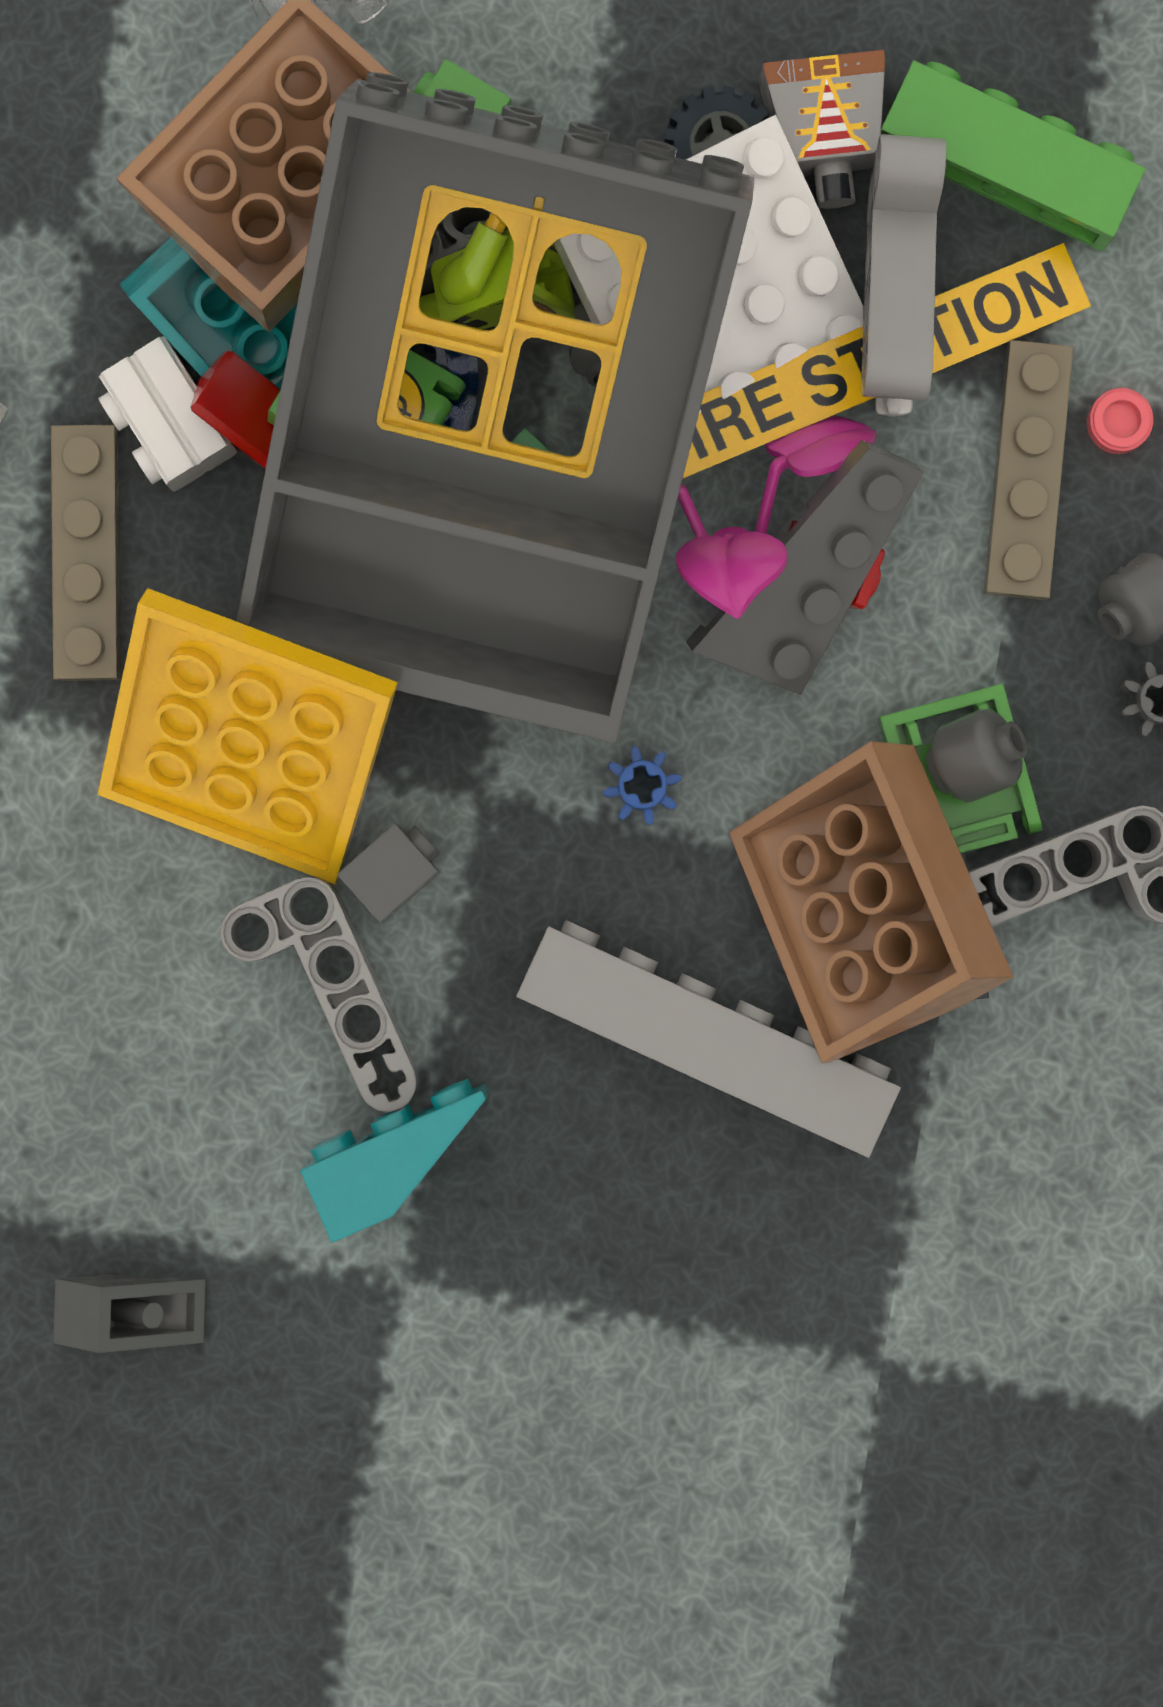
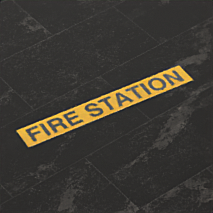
M1062 243L935 296L932 373L1091 307L1065 244ZM863 326L814 346L778 368L773 363L749 373L755 381L725 399L721 396V385L704 392L700 408L701 413L698 415L683 478L875 398L863 397L861 395Z

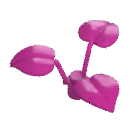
M833 415L766 443L767 453L776 457V459L771 462L755 532H748L741 527H726L715 532L713 536H708L687 488L681 483L678 501L696 538L686 542L676 554V567L680 576L704 599L727 614L739 619L753 599L775 581L787 565L788 554L785 545L775 537L766 534L780 475L788 468L795 474L804 477L834 472L838 470L846 457L861 440L873 444L877 438L876 430H872L869 426L858 421Z

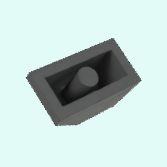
M122 1275L55 1279L53 1343L95 1353L203 1343L206 1279Z

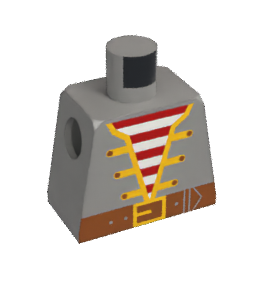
M884 50L763 63L759 83L765 107L770 113L769 118L774 115L777 116L803 176L814 175L819 208H840L855 203L852 171L873 168L878 139L881 134L885 70Z

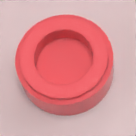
M1116 388L1105 392L1092 404L1087 415V430L1091 440L1100 449L1112 454H1125L1135 450L1148 438L1153 427V412L1148 401L1140 393L1128 388Z

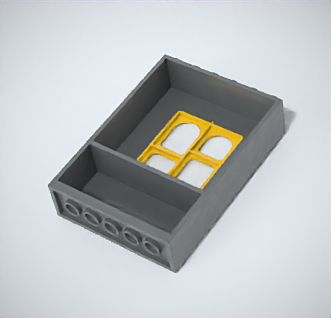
M369 72L367 81L356 79L336 99L236 622L398 682L397 691L616 743L753 202L755 177L742 174L744 165L729 158L704 155L701 164L677 158V148L664 142L639 138L637 139L636 146L632 147L608 141L610 131L595 125L570 122L567 131L541 124L543 115L530 109L505 105L502 107L501 114L474 108L476 98L465 93L447 89H436L433 98L407 91L409 82L405 79L383 73ZM464 207L483 208L497 215L508 227L514 242L513 262L500 321L491 330H482L429 317L421 311L419 306L431 242L436 228L449 213ZM571 234H589L604 241L616 254L621 267V285L614 315L608 323L595 324L546 312L535 306L533 292L539 265L545 251L557 239ZM528 338H540L589 350L600 357L601 370L581 451L574 456H565L512 443L503 434V425L521 346ZM418 343L477 356L487 363L488 375L477 424L474 428L468 431L409 418L400 412L398 400L408 352L413 345Z

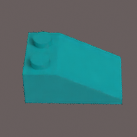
M171 237L119 284L131 301L200 376L225 351L230 350L281 390L297 304L268 332L228 296Z

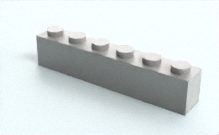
M565 920L561 931L548 926L516 997L865 1157H870L901 1087L886 1080L891 1068L858 1053L855 1054L851 1064L841 1059L830 1063H822L808 1030L798 1026L794 1036L790 1037L770 1027L775 1016L742 1000H739L735 1011L712 1001L716 988L683 973L677 984L653 974L658 965L657 961L626 947H623L619 958L595 947L600 935Z

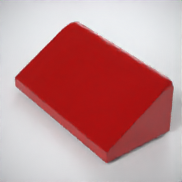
M228 350L199 379L190 408L193 413L266 469L274 428L273 424L267 422L268 410L281 390L237 354Z

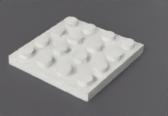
M776 115L686 159L702 164L704 155L729 158L744 165L742 174L755 177L753 202L705 388L706 392L721 385V396L723 399L753 383L755 380L749 373L773 363L776 364V368H779L805 353L808 349L863 326L864 307ZM571 234L557 239L554 245L591 323H608L614 315L621 285V267L616 254L604 241L589 234Z

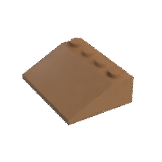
M288 0L116 178L118 183L203 271L268 332L298 303L336 99L356 79L367 81L369 72L392 75L310 0Z
M870 741L729 832L822 1063H830L964 1006L1014 978L914 745Z

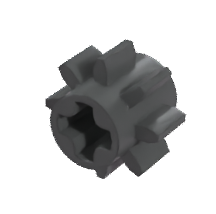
M1147 662L1140 665V675L1143 682L1138 684L1134 681L1126 680L1119 685V688L1130 696L1129 706L1117 712L1118 717L1132 715L1140 723L1136 729V737L1138 738L1146 737L1152 728L1159 726L1160 733L1163 736V711L1154 715L1151 712L1154 702L1146 697V692L1149 693L1161 687L1163 688V674L1157 675L1153 664Z

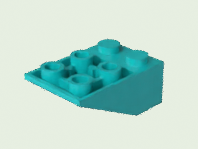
M466 1078L433 1093V1096L430 1097L433 1106L414 1114L410 1104H407L399 1110L388 1112L374 1119L375 1121L370 1123L373 1133L355 1140L352 1131L348 1130L316 1144V1147L310 1150L313 1159L300 1172L331 1243L386 1220L396 1213L486 1100L490 1092L486 1083L472 1088L469 1079Z

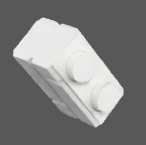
M164 336L156 338L135 351L132 356L126 357L106 369L99 376L108 392L98 399L119 431L128 425L131 427L142 445L134 450L132 454L152 485L163 479L173 492L178 491L201 477L205 472L212 470L238 453L232 442L191 411L190 406L197 386Z

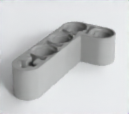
M879 135L871 173L867 207L861 395L863 397L927 401L929 398L934 348L937 210L945 176V138Z
M1144 805L1122 809L969 870V875L977 893L987 890L988 895L999 908L997 912L993 913L992 902H982L991 926L1116 876L1133 913L1143 921L1163 923V913L1153 909L1147 898L1150 883L1157 877H1163V813L1154 807ZM1133 817L1144 821L1151 833L1150 844L1141 853H1135L1130 850L1123 839L1124 826ZM1073 841L1086 845L1092 855L1091 868L1082 877L1072 875L1064 866V851ZM1015 864L1027 868L1034 882L1031 893L1022 901L1014 900L1004 889L1005 873ZM984 875H986V887L979 880Z
M311 877L296 879L247 901L228 912L222 922L220 935L222 944L228 953L238 960L259 961L295 947L358 1090L366 1103L376 1110L385 1112L399 1110L408 1104L419 1088L420 1077L418 1068L342 898L335 887L322 879ZM308 888L320 890L325 895L328 903L327 913L323 920L313 925L301 921L295 911V902L298 895ZM251 914H257L262 917L268 924L269 929L267 942L256 951L243 947L237 936L239 923L243 918ZM333 946L345 948L350 952L354 960L353 973L343 983L332 982L322 973L320 965L322 956L325 951ZM356 1005H368L375 1009L380 1017V1031L372 1040H358L348 1031L347 1016ZM388 1039L391 1040L395 1051L384 1053L382 1055L391 1072L402 1070L406 1077V1080L398 1087L400 1097L393 1098L388 1090L377 1092L374 1088L373 1082L381 1076V1071L375 1057L363 1065L358 1053L373 1051Z

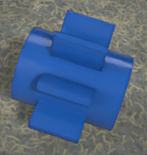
M634 746L631 749L630 755L632 763L626 768H623L618 763H609L608 768L611 773L620 778L618 786L607 788L603 791V796L606 798L620 796L625 804L619 813L618 819L621 821L626 819L633 809L643 811L644 821L650 826L654 820L652 808L658 804L670 810L676 808L677 804L673 799L666 796L665 793L667 786L677 784L682 780V777L678 774L665 776L660 768L665 761V752L661 751L656 755L653 762L642 760L637 746ZM644 769L647 778H658L660 782V788H656L651 792V802L640 804L637 794L626 795L624 785L633 781L634 770Z

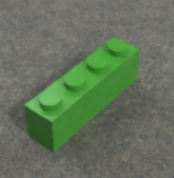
M913 60L882 126L881 134L945 138V179L1103 252L1114 238L1146 168L1134 163V156L1118 145L1108 142H1101L1099 145H1096L1076 136V129L1060 118L1044 115L1040 119L1018 109L1019 103L1002 91L988 88L981 92L960 82L961 76L946 65L937 62H928L926 65H923Z

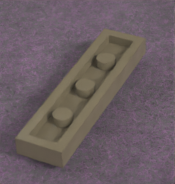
M1010 340L1007 344L983 593L985 595L1048 600L1050 598L1074 346Z
M115 425L51 426L53 679L57 681L120 680L118 429Z

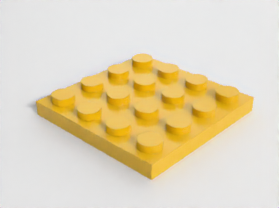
M147 588L137 605L97 795L336 884L337 874L342 870L398 682Z

